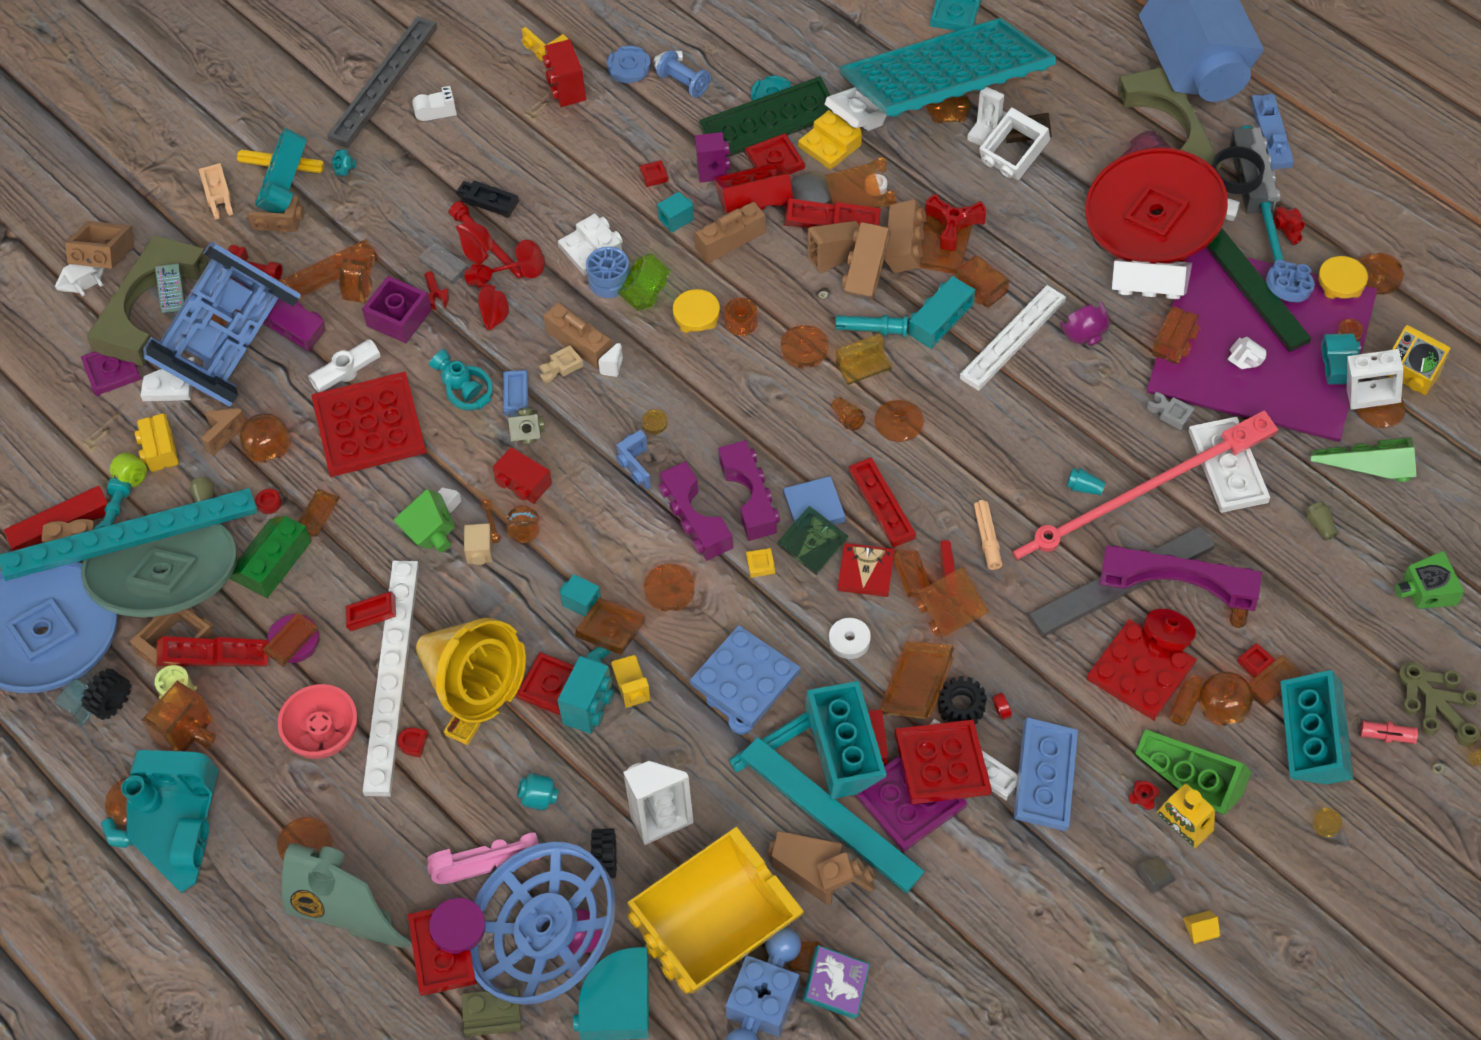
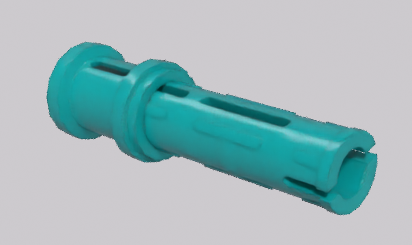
M885 314L882 318L837 315L836 330L881 332L883 336L902 334L903 337H907L909 317L896 318Z

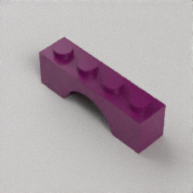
M746 440L719 447V463L726 481L738 482L746 486L752 494L749 501L740 507L741 522L748 541L777 533V523L780 522L777 508L772 509L771 492L769 488H764L763 482H765L762 469H757L756 467L757 457L754 448L750 449Z
M685 461L659 473V491L663 498L667 497L669 499V506L674 516L679 515L685 534H690L693 538L692 543L698 554L702 553L706 561L733 549V536L721 516H703L691 507V501L698 494V481L687 462Z

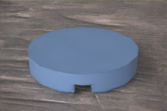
M622 46L614 54L612 52L607 59L608 73L618 82L634 83L640 81L649 74L651 69L650 56L642 48L636 46Z

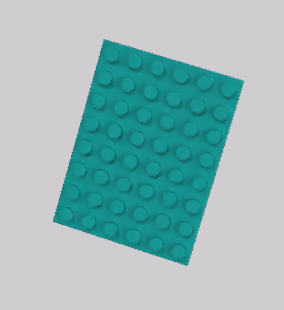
M1000 17L840 66V71L844 78L887 116L895 117L910 109H921L926 104L941 103L944 99L952 96H963L968 91L983 90L986 86L994 83L1002 84L1007 79L1021 78L1033 71L1047 70L1049 66L1056 65V57Z

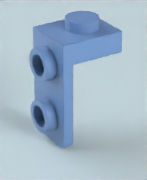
M639 430L634 434H629L623 441L617 444L618 455L616 459L622 468H627L631 472L635 483L638 485L642 484L647 490L651 487L650 476L635 459V457L648 450L646 435Z

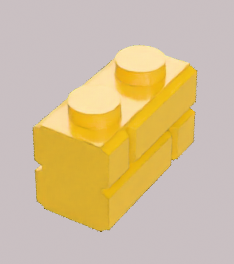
M162 413L152 416V418L147 417L138 420L139 430L134 431L138 445L142 444L143 448L139 450V456L145 464L147 463L149 470L154 472L164 469V467L169 468L178 465L179 461L172 429L166 414Z

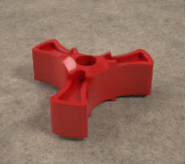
M937 194L932 195L926 201V215L940 221V224L945 228L940 239V248L943 250H956V236L963 228H968V226L974 224H985L986 208L981 201L970 207L964 206L963 208L952 207L948 203L945 204Z

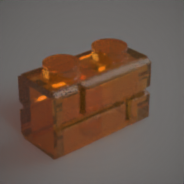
M1175 306L1171 307L1154 342L1153 356L1166 359L1174 364H1179L1183 356L1187 358L1192 344L1189 342L1191 339L1196 340L1201 326L1197 325L1198 315L1189 311L1185 312L1183 309Z

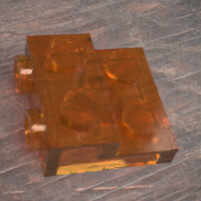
M963 567L917 592L918 599L915 600L921 613L927 612L932 621L928 622V625L935 636L940 634L942 639L989 612Z

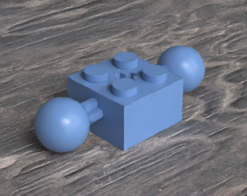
M785 927L765 942L766 951L769 955L767 962L746 955L725 1006L726 1017L742 1023L741 1028L730 1032L725 1040H759L756 1035L758 1030L780 1038L800 987V974L783 969L784 964L793 961L801 950V939L792 928ZM760 994H766L763 998L758 997Z

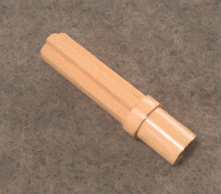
M979 500V502L974 503V510L982 540L981 547L985 554L988 569L996 570L1003 565L999 551L1000 545L996 539L989 504L987 501Z

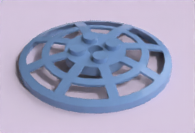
M566 842L537 844L511 856L490 875L474 900V903L480 907L484 914L491 897L504 881L513 891L502 907L497 922L485 921V933H494V949L499 963L484 971L479 957L478 945L471 949L475 979L485 990L498 999L523 1005L541 1003L553 999L570 990L581 981L594 967L607 945L614 924L616 907L615 893L610 876L604 866L591 853L579 846ZM562 854L581 858L594 867L585 882L575 874L561 871ZM551 855L549 872L536 875L523 884L514 876L513 872L526 863ZM602 877L607 889V916L597 918V903L592 888L599 878ZM550 881L549 893L540 894L534 898L528 893L529 890L537 885ZM561 881L570 882L579 888L569 901L559 895ZM586 897L589 905L590 919L578 921L575 909ZM520 900L524 907L519 912L515 923H506L512 909ZM550 921L549 928L546 931L541 932L542 925L545 922ZM603 929L595 950L581 967L578 961L588 949L595 930ZM587 932L582 945L573 954L568 946L572 942L575 933ZM504 934H514V940L518 947L509 956H506L504 949ZM560 954L565 964L554 971L543 974L547 960ZM526 955L536 960L532 974L523 973L513 965ZM570 970L573 976L565 983L549 992L534 996L540 982L555 979ZM506 971L515 979L527 982L528 985L523 997H517L505 993L496 987L491 980Z

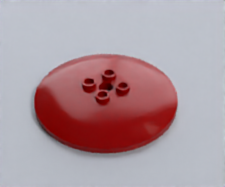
M1149 148L1122 156L1100 172L1088 191L1085 213L1091 234L1098 244L1110 254L1128 262L1134 260L1150 262L1151 264H1156V262L1169 264L1191 257L1214 240L1225 222L1228 198L1226 187L1220 175L1202 158L1178 149ZM1157 209L1163 211L1159 215L1151 214L1152 211Z

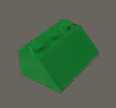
M287 516L271 518L237 560L235 569L229 579L268 599L312 542L306 526Z

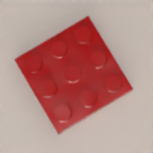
M1129 619L1088 673L1086 680L1155 721L1193 668L1197 659L1182 650H1169L1156 644L1157 640L1153 637L1150 640L1146 636L1142 626Z
M974 720L895 729L894 736L911 805L991 794L992 788Z

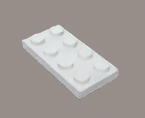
M1232 417L1190 426L1188 432L1197 455L1223 442L1222 433L1239 424L1238 418ZM1250 448L1235 456L1229 449L1201 464L1221 513L1269 503L1270 495Z

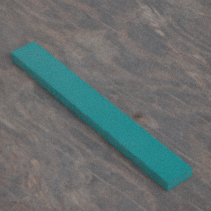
M758 737L740 755L741 761L904 893L907 894L924 875L925 871L837 800L831 799L827 792Z

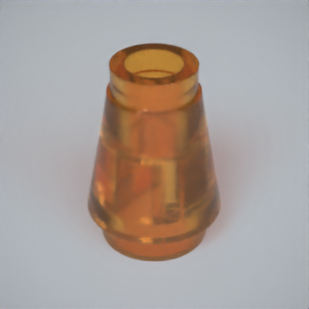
M841 397L836 398L832 402V409L846 429L854 431L864 424L865 416L861 409Z

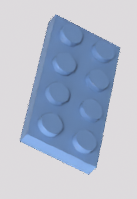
M1028 717L1025 719L1014 819L1066 831L1069 828L1078 736L1077 729Z

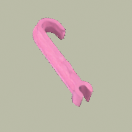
M528 833L523 835L519 842L508 845L504 840L498 839L492 843L491 849L487 846H482L456 854H451L450 849L442 850L427 857V870L431 875L432 881L437 884H449L490 873L495 866L498 868L511 856L539 844L536 833Z

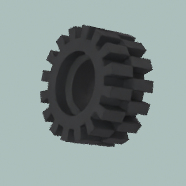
M108 668L105 671H100L99 676L95 675L93 677L94 681L87 684L89 688L84 690L83 694L85 696L81 700L83 702L82 706L101 720L111 718V714L113 716L116 715L117 709L121 710L123 708L122 703L127 702L128 698L126 696L131 693V690H129L131 688L130 681L115 670Z
M959 676L958 681L953 677L950 679V684L946 681L943 684V688L939 691L938 711L942 713L941 718L943 720L948 719V722L974 720L976 725L978 719L981 720L985 713L987 697L984 688H980L978 681L972 684L973 678L968 677L967 681H963L964 676ZM964 695L972 700V705L967 709H959L952 704V699L955 696Z
M592 829L591 854L604 866L610 879L616 878L617 871L615 829Z

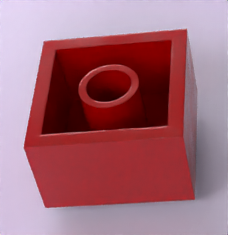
M567 39L545 45L546 55L542 56L546 69L548 68L545 71L547 83L552 84L551 92L554 100L558 99L561 107L586 101L583 71L571 40Z

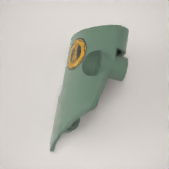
M290 843L284 856L282 870V902L286 914L346 929L353 936L400 948L411 945V941L396 931L390 914L385 910L379 909L368 883L340 869L345 858L341 851L324 846L318 852L316 848Z

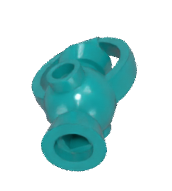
M440 350L430 360L429 367L436 371H441V379L445 385L448 400L452 405L462 410L482 409L491 401L493 387L490 377L478 367L468 366L461 361H450L451 357L447 350ZM471 375L481 378L485 382L488 392L483 394L474 403H464L458 400L452 393V390H462L461 395L465 402L471 401L483 388L482 384L470 381Z

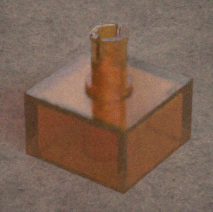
M178 680L142 719L154 743L165 751L185 752L194 741L201 744L204 748H208L211 745L207 740L213 744L216 738V734L206 729L213 721V718L202 696Z

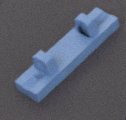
M1275 95L1252 96L1251 105L1258 128H1261L1262 136L1266 137V152L1271 155V170L1292 168L1294 160Z

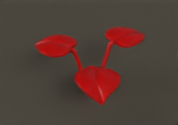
M477 223L459 224L455 228L459 233L462 249L466 257L471 262H475L470 268L465 270V281L470 286L477 285L478 288H481L479 292V307L485 328L488 331L503 322L509 312V305L505 294L502 291H495L494 285L486 284L492 278V273L520 266L523 277L528 279L536 278L544 269L545 258L540 247L534 241L526 239L520 241L516 246L515 255L518 262L491 269L482 264L489 256L487 251L492 248V239L488 230Z

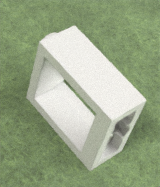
M1011 108L979 148L981 160L985 165L989 167L994 166L999 169L1005 177H1012L1019 181L1050 141L1049 129L1016 109ZM1012 128L1035 140L1016 166L994 154V151Z
M1399 349L1347 356L1346 390L1351 410L1401 403L1403 366ZM1393 374V378L1358 382V379Z

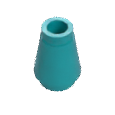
M1072 468L1066 487L1072 488L1071 491L1101 496L1105 481L1082 468Z

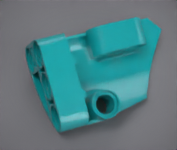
M139 750L135 753L130 777L126 778L121 785L122 794L127 798V839L182 893L197 884L209 836V822L207 818L219 769L207 755L199 752Z

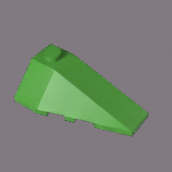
M1146 729L1135 753L1178 789L1184 784H1188L1193 790L1200 792L1202 798L1213 806L1215 812L1223 815L1242 797L1252 773L1244 763Z

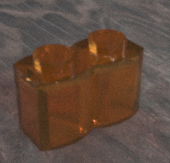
M975 255L955 271V278L975 289L974 301L987 308L1009 291L1008 279L999 271L992 269L979 256Z

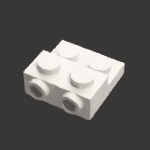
M856 87L826 98L825 105L856 129L862 127L869 131L883 126L886 114Z
M593 214L577 223L576 231L558 240V247L585 276L587 274L586 260L594 250L607 246L622 250L621 244L623 241L617 231L613 233L610 231L609 223L605 217L599 218L596 214Z

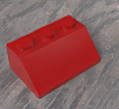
M779 162L713 177L722 209L726 214L736 209H741L752 202H755L761 210H764L765 206L773 204L774 206H782L786 204L789 198L793 199L790 175Z

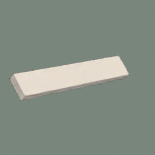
M1046 285L960 373V379L979 391L1065 303L1066 296Z

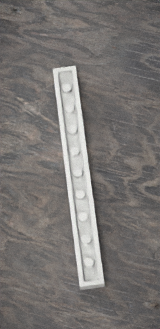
M393 561L389 592L392 591L396 596V617L385 620L363 784L364 796L391 797L419 573L418 561Z

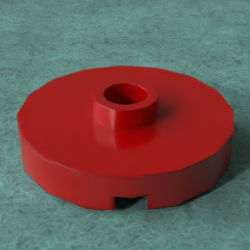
M1155 609L1150 611L1145 618L1143 629L1146 636L1150 640L1153 637L1157 640L1156 644L1162 648L1184 650L1188 645L1191 646L1196 637V629L1193 623L1176 611Z

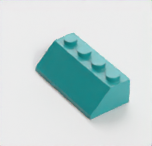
M1333 670L1280 681L1290 778L1326 785L1353 780L1343 684Z
M859 681L807 690L805 708L831 799L857 795L884 779L887 774Z

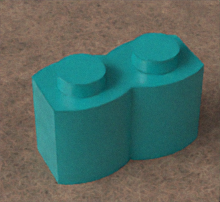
M1354 333L1324 334L1321 352L1328 384H1347V356L1360 355L1361 349L1360 342L1356 341Z

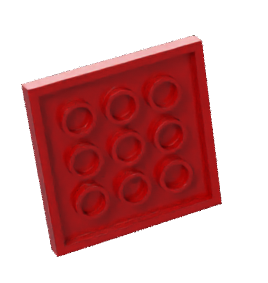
M406 371L311 394L330 477L427 453Z

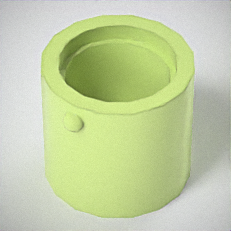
M177 665L162 668L155 677V687L160 695L159 699L163 700L167 707L175 710L183 709L193 702L197 686L193 685L187 671L183 667Z

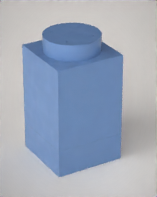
M1149 0L1139 14L1174 92L1197 94L1202 99L1210 102L1229 99L1242 91L1248 84L1251 77L1250 69L1264 51L1240 0Z

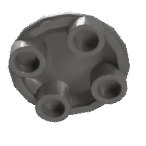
M805 172L798 175L791 182L793 199L828 203L835 193L833 181L823 173Z

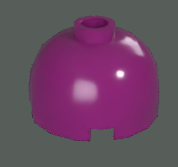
M1098 302L1100 307L1094 308L1091 304L1067 316L1069 321L1066 324L1063 320L1060 322V326L1069 340L1077 344L1088 343L1089 346H1093L1103 340L1101 336L1107 332L1110 325V317L1103 302Z

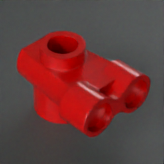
M1284 207L1277 208L1273 217L1276 229H1281L1293 245L1298 244L1302 240L1301 231L1305 227L1300 211L1297 208L1289 210Z

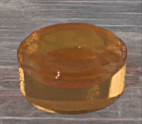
M1346 319L1340 323L1337 333H1354L1356 341H1359L1364 328L1359 321Z

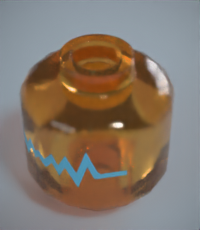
M519 506L512 509L507 515V534L513 541L527 543L533 541L539 535V515L533 508Z

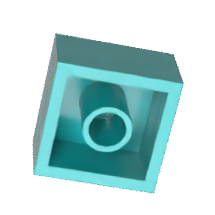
M579 656L558 698L561 719L564 725L592 734L595 726L598 727L601 724L604 716V707L606 704L609 705L614 696L609 666Z

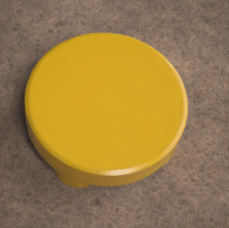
M1335 256L1327 259L1322 264L1318 274V281L1324 290L1325 296L1331 299L1336 297H1360L1368 280V273L1365 267L1356 259L1347 256Z
M692 289L683 292L675 299L673 303V317L680 326L681 331L685 333L714 329L717 326L720 316V304L712 293L702 289Z

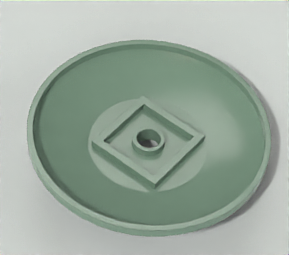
M216 524L86 559L82 563L81 578L88 596L97 605L110 612L133 617L168 615L191 608L220 590L229 580L235 569L237 549L230 532L223 525Z

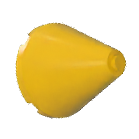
M481 618L427 633L419 638L416 644V653L442 706L449 714L468 723H480L499 714L497 709L505 701L511 702L524 677L526 653L524 644L518 640L516 636L517 631L511 625L494 618Z

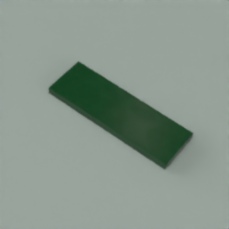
M821 76L701 119L699 120V126L703 134L722 132L724 141H728L730 155L726 156L730 157L744 152L747 147L786 133V135H790L814 126V121L828 110L832 112L825 105L826 98L831 95Z

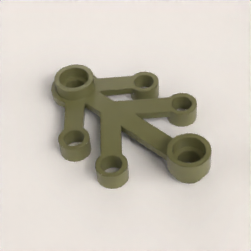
M1405 663L1399 671L1400 680L1406 686V700L1403 704V711L1411 716L1419 712L1421 708V703L1417 699V691L1419 689L1425 695L1424 721L1421 725L1422 732L1426 735H1434L1439 728V721L1436 719L1437 708L1457 729L1455 738L1460 745L1464 747L1475 745L1480 736L1478 728L1472 723H1466L1448 703L1461 704L1466 708H1474L1479 701L1478 693L1474 690H1467L1462 694L1434 689L1429 683L1444 684L1445 687L1450 689L1456 688L1461 680L1459 673L1453 670L1447 671L1445 674L1428 672L1418 663ZM1409 672H1414L1417 676H1413ZM1448 677L1454 678L1456 682L1449 681ZM1466 697H1472L1474 701H1468ZM1408 704H1413L1416 709L1409 708ZM1426 724H1432L1434 726V729L1428 728ZM1465 730L1470 731L1473 735H1468Z

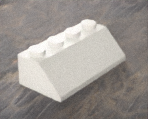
M651 761L636 763L623 772L631 819L644 845L694 823L689 777L686 772Z

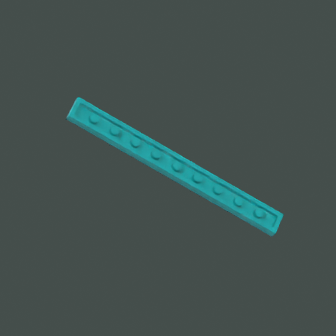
M250 488L0 554V566L4 580L8 581L257 514Z

